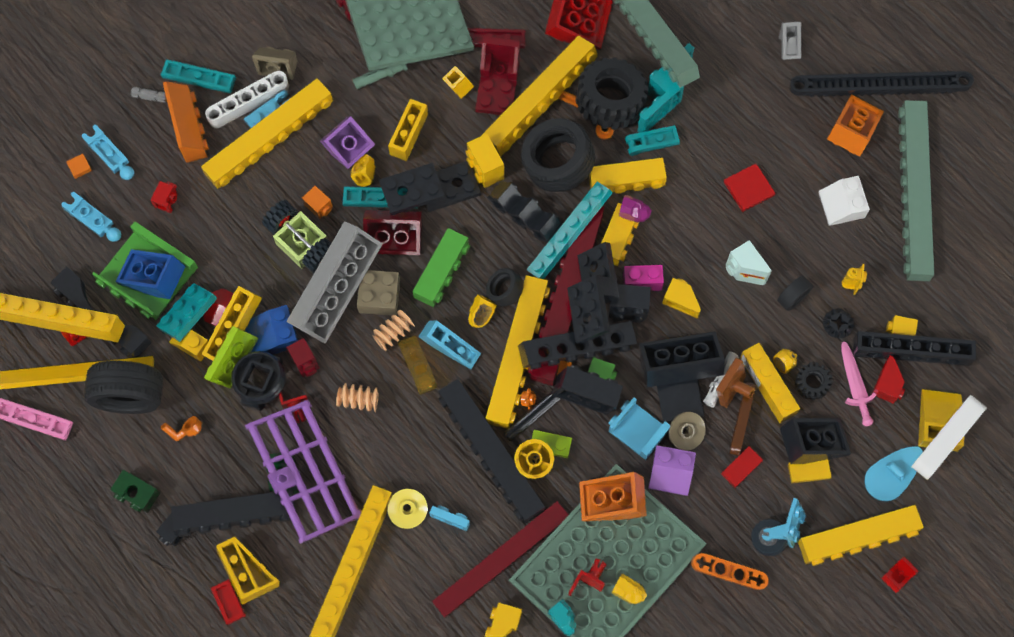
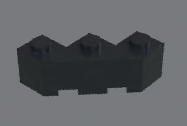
M501 181L487 198L501 213L511 215L512 221L523 229L528 228L532 230L534 237L548 243L562 226L559 216L553 212L542 211L538 206V201L533 197L521 196L517 191L518 187L514 183Z

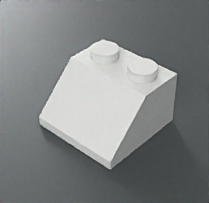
M859 176L840 179L818 192L829 226L863 219L870 210Z

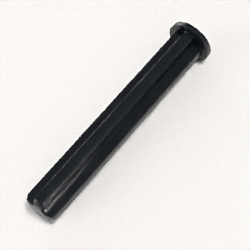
M551 391L504 432V436L509 441L515 439L559 401L560 398L552 396L553 391Z

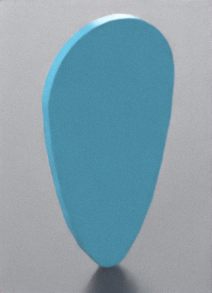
M917 446L903 448L872 465L864 478L868 493L879 501H892L899 497L917 473L911 466L922 454V449Z

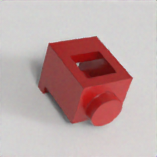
M159 181L150 200L153 206L172 213L171 205L177 200V186L171 182L164 183Z

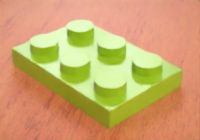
M232 326L221 348L217 351L215 359L207 369L204 378L231 389V375L235 364L243 356L251 353L258 337Z

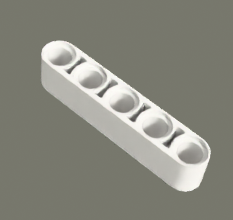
M275 71L207 108L205 114L211 127L220 128L265 104L270 99L275 98L281 91H288L289 83L286 74L282 71ZM219 115L217 118L212 119L213 116Z
M970 395L911 467L928 480L987 407Z

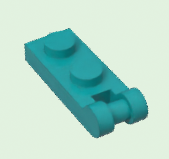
M675 125L631 134L625 137L626 144L629 145L628 152L630 156L679 145L680 143ZM640 141L641 145L636 146L635 142Z

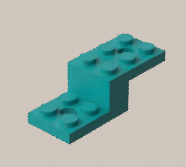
M688 43L684 48L692 57L694 47ZM662 67L659 70H654L649 77L648 95L654 101L649 108L646 107L640 112L638 133L649 131L681 102L684 86L680 88L676 82L673 83L669 77V72L667 70L664 71Z

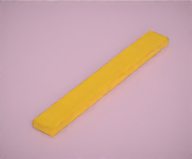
M153 356L108 360L137 362L154 367ZM98 362L0 371V389L86 381L87 370Z

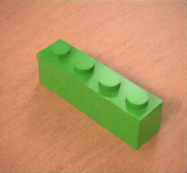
M449 228L447 229L413 290V297L431 307L441 302L445 286L449 287L454 270L457 271L461 265V257L469 251L468 237Z

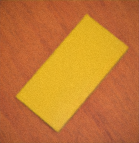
M828 459L807 464L788 463L791 483L831 479Z

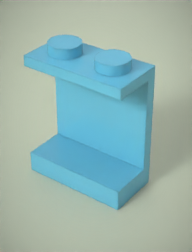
M633 397L631 401L627 400L621 407L622 412L619 416L614 415L608 423L610 425L609 432L646 460L669 432L670 425L666 421L663 424L638 406L636 404L637 399Z

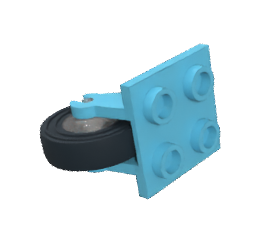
M793 498L786 524L782 525L776 520L766 519L755 525L752 530L751 540L759 553L766 556H775L781 553L787 545L794 548L795 542L798 543L800 538L799 527L800 524L804 523L806 516L798 499Z

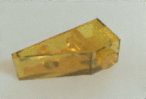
M414 335L397 342L419 395L436 389L437 385L416 336Z

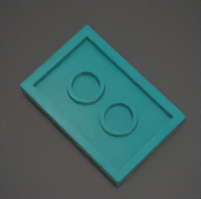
M193 283L156 326L180 342L217 300V297Z

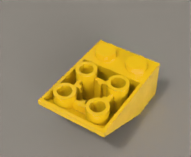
M921 390L919 447H927L962 405L961 394ZM964 437L952 451L958 452L964 446Z

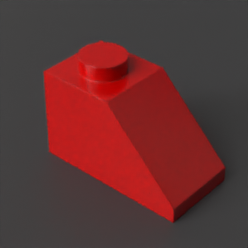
M890 355L885 361L873 389L877 397L892 404L897 399L901 400L905 389L902 388L905 381L893 356Z

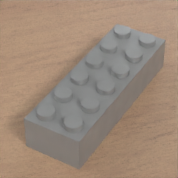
M344 221L286 322L326 344L381 248L382 243L360 228Z

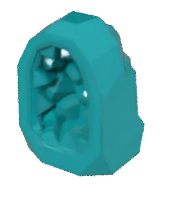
M562 599L547 614L566 636H571L574 634L577 626L574 620L575 614L565 600Z

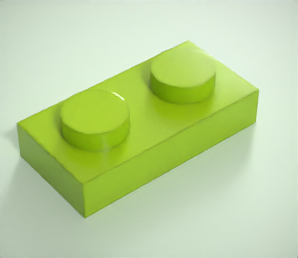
M537 430L533 431L532 439L542 440L547 443L552 449L554 456L568 458L572 442L571 437Z

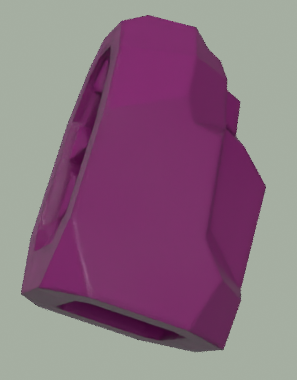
M625 195L619 216L637 223L644 222L650 217L652 210L643 201Z

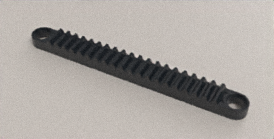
M967 71L798 75L792 78L789 89L796 96L810 97L815 95L817 97L822 95L825 97L829 95L832 97L836 95L850 96L851 94L854 96L858 94L861 96L868 94V96L872 94L878 96L879 94L893 95L895 93L897 95L902 93L905 95L912 93L914 95L916 93L930 94L932 92L934 94L941 92V94L945 92L951 94L952 92L968 91L974 83V78ZM960 78H965V79H967V80H968V84H967V85H962V84L959 82V79H960ZM801 82L804 88L797 89L794 83Z

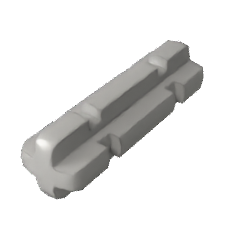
M134 87L131 90V96L135 98L141 97V99L156 100L162 103L167 101L165 92L144 88L141 90L138 87Z

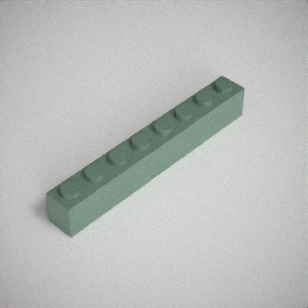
M613 0L616 5L619 4L622 14L627 15L630 25L635 26L638 36L643 37L647 48L652 49L655 59L660 60L663 70L669 72V77L673 83L676 82L681 88L700 78L697 64L649 0Z

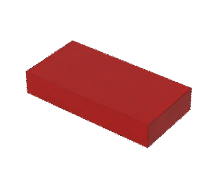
M747 447L721 475L736 488L763 459L751 447Z
M230 579L211 587L226 625L246 617Z

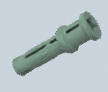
M406 64L372 70L352 80L358 90L387 76L393 77L394 74L402 70L407 71L408 69Z

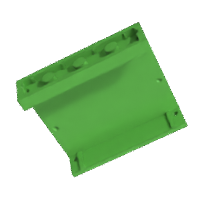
M134 221L130 226L134 233L99 275L95 272L92 275L95 277L97 285L103 289L105 287L109 288L113 296L118 299L120 297L125 299V303L132 309L135 307L140 309V314L147 319L151 317L157 320L198 267L194 260ZM131 249L173 255L186 266L171 299L157 298L115 282Z

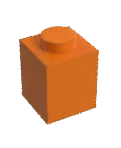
M316 186L302 197L304 206L319 219L327 216L332 210L331 199Z

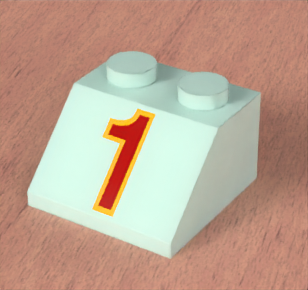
M750 240L731 251L726 263V270L730 276H734L739 281L758 285H765L772 271Z

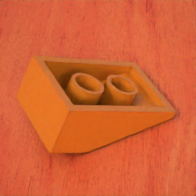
M851 94L827 140L841 146L852 154L861 156L884 111Z
M631 472L579 482L582 521L623 520L647 516L644 477Z

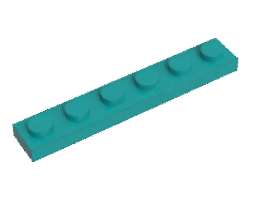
M596 182L526 270L536 278L544 279L613 192L601 183Z

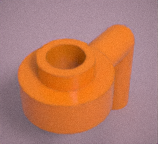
M192 416L186 420L182 429L178 432L167 423L162 424L161 429L172 439L179 441L186 435L189 437L197 435L201 431L202 422L196 416Z

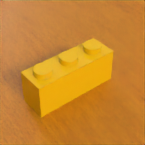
M413 99L409 100L388 145L391 156L405 161L408 160L428 116L426 104Z
M620 203L616 206L602 240V243H610L613 263L616 266L619 265L620 260L624 262L627 254L625 248L627 244L631 245L634 234H631L633 228L637 229L640 223L620 217L619 212L622 205Z

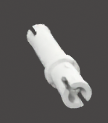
M727 353L724 375L716 376L714 382H711L709 392L703 401L706 405L715 407L718 400L716 389L735 358L739 359L736 353Z

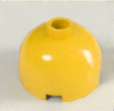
M531 439L520 444L515 452L514 460L518 471L527 478L538 479L547 475L553 468L554 454L550 446L544 441Z

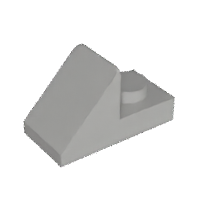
M801 22L782 23L779 34L782 59L801 58Z

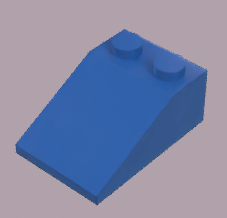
M131 249L115 282L157 298L171 299L186 266L173 255Z
M287 305L270 309L251 318L245 331L258 337L251 352L264 351L273 355L287 351L288 346L298 341L294 326L286 322L291 315Z

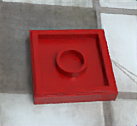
M757 164L724 179V184L742 212L775 196L774 190Z

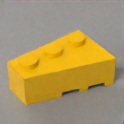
M236 537L216 545L217 553L242 605L279 587V580Z

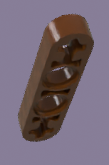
M746 382V384L756 388V384ZM754 394L750 399L742 395L729 454L737 456L740 454Z

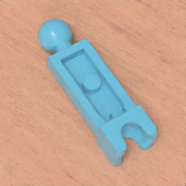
M93 125L95 130L94 136L89 137L85 133L82 134V138L114 173L120 170V176L124 180H130L134 177V169L130 166H125L129 163L128 159L104 135L97 125Z
M75 192L71 193L75 200L73 204L65 202L61 204L67 213L78 219L101 238L106 233L109 241L117 242L120 240L121 231L118 228L112 227L114 223Z

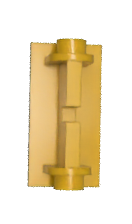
M864 264L860 268H850L842 280L844 288L854 290L853 295L862 288L863 282H866L867 271H864Z

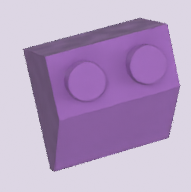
M351 116L346 117L320 140L329 153L347 169L375 145Z
M656 446L649 489L688 496L696 453Z

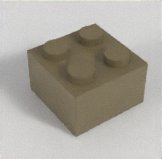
M367 270L359 284L357 299L359 313L397 316L400 290L399 272Z

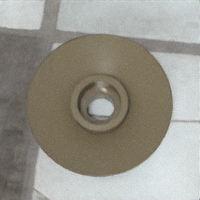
M693 412L680 413L673 419L669 428V437L672 444L684 451L698 447L705 436L704 421L698 414Z

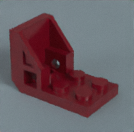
M483 36L480 65L481 77L475 112L502 115L514 102L520 63V41Z

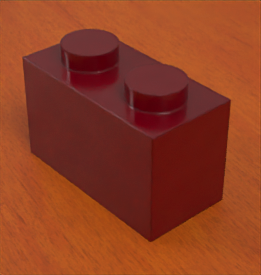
M304 338L287 347L302 378L312 376L317 372L319 366Z

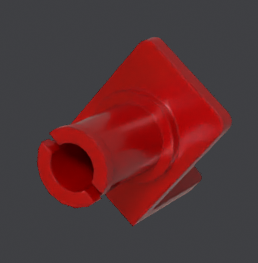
M282 392L279 394L283 409L308 400L307 395L284 401ZM302 409L292 412L296 423H300L298 415L302 422L306 421Z
M595 559L588 573L581 570L568 595H572L580 580L602 591L605 583L599 580L607 566L606 563L602 561L599 568H597L601 560Z

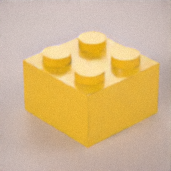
M488 134L467 142L466 155L468 158L466 160L470 168H474L477 182L479 184L482 183L484 188H487L503 180L504 163Z

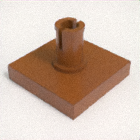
M735 358L716 389L720 405L726 408L736 393L750 399L755 392L754 387L743 382L746 378L743 361Z

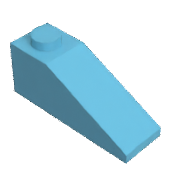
M437 320L428 321L419 335V338L431 347L469 369H472L481 355L478 350Z

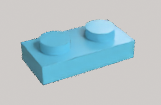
M440 505L438 507L432 506L429 512L430 517L464 531H467L470 526L467 516L461 513H456V515L449 513V509Z

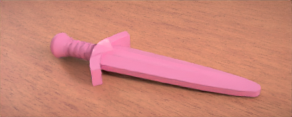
M842 342L843 363L852 399L847 398L845 403L851 406H859L863 418L862 424L864 426H871L874 420L870 417L866 404L871 402L877 394L873 392L868 397L852 351L846 342Z

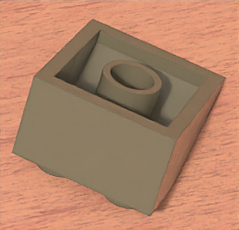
M259 47L253 54L252 59L258 75L268 76L275 71H282L286 74L287 79H294L298 61L295 52L289 49L277 50L272 47Z

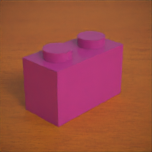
M663 265L624 266L623 284L651 287V291H660L664 284Z

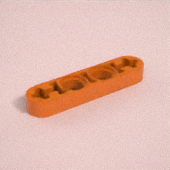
M704 553L696 554L691 560L692 568L700 573L755 590L764 589L768 585L767 575L759 570ZM701 557L703 562L711 563V560H713L710 567L701 566V568H699V564L696 561L701 559ZM717 563H722L725 566L723 574H718L715 571ZM741 569L744 572L742 580L735 578V570ZM749 572H751L750 577L753 578L758 577L760 575V579L763 580V583L758 584L757 586L756 581L748 580Z

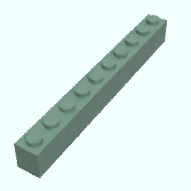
M905 100L902 107H899L898 117L901 118L899 135H902V141H900L899 150L902 152L900 169H903L900 183L904 189L901 195V203H904L902 221H905V227L902 230V237L905 238L903 256H906L903 272L906 274L907 281H930L934 276L928 107L927 101Z

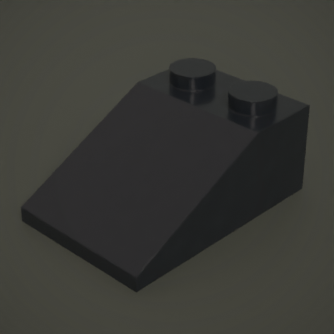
M792 418L780 428L790 464H807L851 455L840 418Z

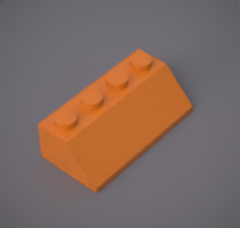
M163 82L178 147L186 163L207 158L206 150H209L207 140H203L202 134H205L203 124H199L198 118H201L199 108L195 107L194 102H197L195 92H191L188 85Z

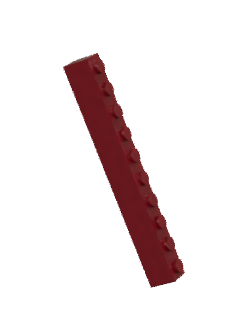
M604 206L600 208L568 248L566 258L562 257L560 263L562 272L561 275L557 274L555 280L557 289L556 292L552 291L549 301V303H552L551 309L546 310L544 320L547 322L545 327H541L539 338L569 333L572 315L567 288L581 282L577 255L594 247L604 215ZM557 346V351L563 354L562 347ZM539 349V355L545 357V352ZM548 363L542 364L541 368L530 370L529 367L528 373L531 374L532 381L553 386L559 364L554 366H548Z

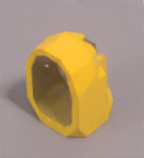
M477 294L469 310V324L475 328L485 326L491 319L497 305L490 299Z
M782 349L774 355L772 360L780 372L787 374L796 367L798 355L791 350Z

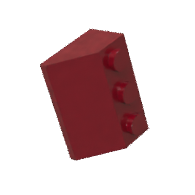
M365 210L363 231L382 243L377 254H421L422 212L404 211L391 216L390 211Z

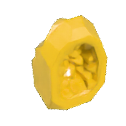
M368 154L363 155L356 161L351 170V178L358 186L362 187L371 185L375 174L374 159Z
M621 574L612 591V594L630 604L641 603L647 597L645 589L638 582L624 574Z

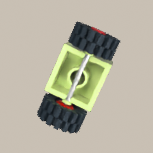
M281 200L274 207L272 206L270 211L266 212L267 215L263 217L262 223L274 235L275 243L301 269L306 266L314 274L329 249L331 242L301 211L298 213L287 200Z

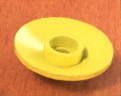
M414 489L399 490L389 500V518L398 527L405 529L414 528L425 519L427 515V502L423 495ZM405 504L410 505L408 511L403 510Z

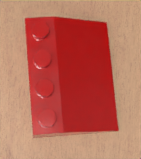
M553 0L545 34L568 43H572L579 35L594 44L596 49H601L613 0Z

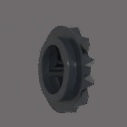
M842 308L832 309L825 315L823 327L831 337L845 338L853 331L854 322L849 312L842 310ZM840 317L841 322L844 324H842L838 330L837 323H834L833 321H837V319Z

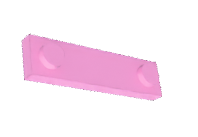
M0 398L1 420L65 441L67 440L74 424L72 421Z

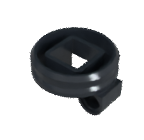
M255 351L243 356L235 364L231 375L233 389L241 398L240 403L258 411H262L266 403L274 400L281 393L286 380L282 359L264 351ZM254 367L259 371L269 374L262 389L247 384Z

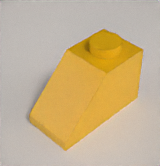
M673 278L662 304L698 318L701 309L691 285L683 279Z
M192 330L180 342L174 338H171L169 341L170 344L200 362L205 357L202 355L208 339Z

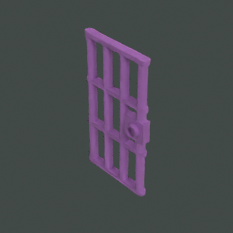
M309 400L245 425L246 429H249L264 461L263 466L267 467L269 472L267 477L275 494L279 493L282 499L281 504L285 506L300 538V544L359 519L362 512L361 509H358L345 482L346 477L342 475L327 444L328 440L323 436L312 413V406ZM299 409L303 410L317 439L309 444H306L292 412ZM285 416L299 448L291 451L288 450L274 419ZM266 422L282 454L272 459L256 427ZM318 445L335 477L327 482L324 481L309 450ZM302 452L317 483V486L308 490L292 458L293 455ZM284 459L287 467L276 470L274 463ZM335 483H338L352 513V516L346 519H342L327 488ZM297 486L300 493L289 497L286 490ZM319 490L335 521L334 524L327 527L324 526L310 497L311 493ZM300 498L303 499L318 530L309 535L306 534L292 504V501Z

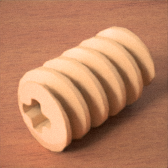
M401 310L397 311L398 316H391L392 321L388 319L385 321L386 326L383 324L379 325L380 331L377 329L373 330L375 335L373 338L384 351H387L386 344L391 347L393 346L392 339L397 342L399 341L398 334L405 337L403 330L411 332L409 326L415 327L410 318Z
M344 383L343 387L338 389L336 405L340 407L343 402V406L348 408L351 403L352 409H356L358 405L359 409L363 410L366 406L367 411H371L374 407L376 412L379 398L378 388L375 387L374 391L371 392L370 386H368L363 391L362 385H360L358 390H355V384H352L351 388L348 389L347 383Z

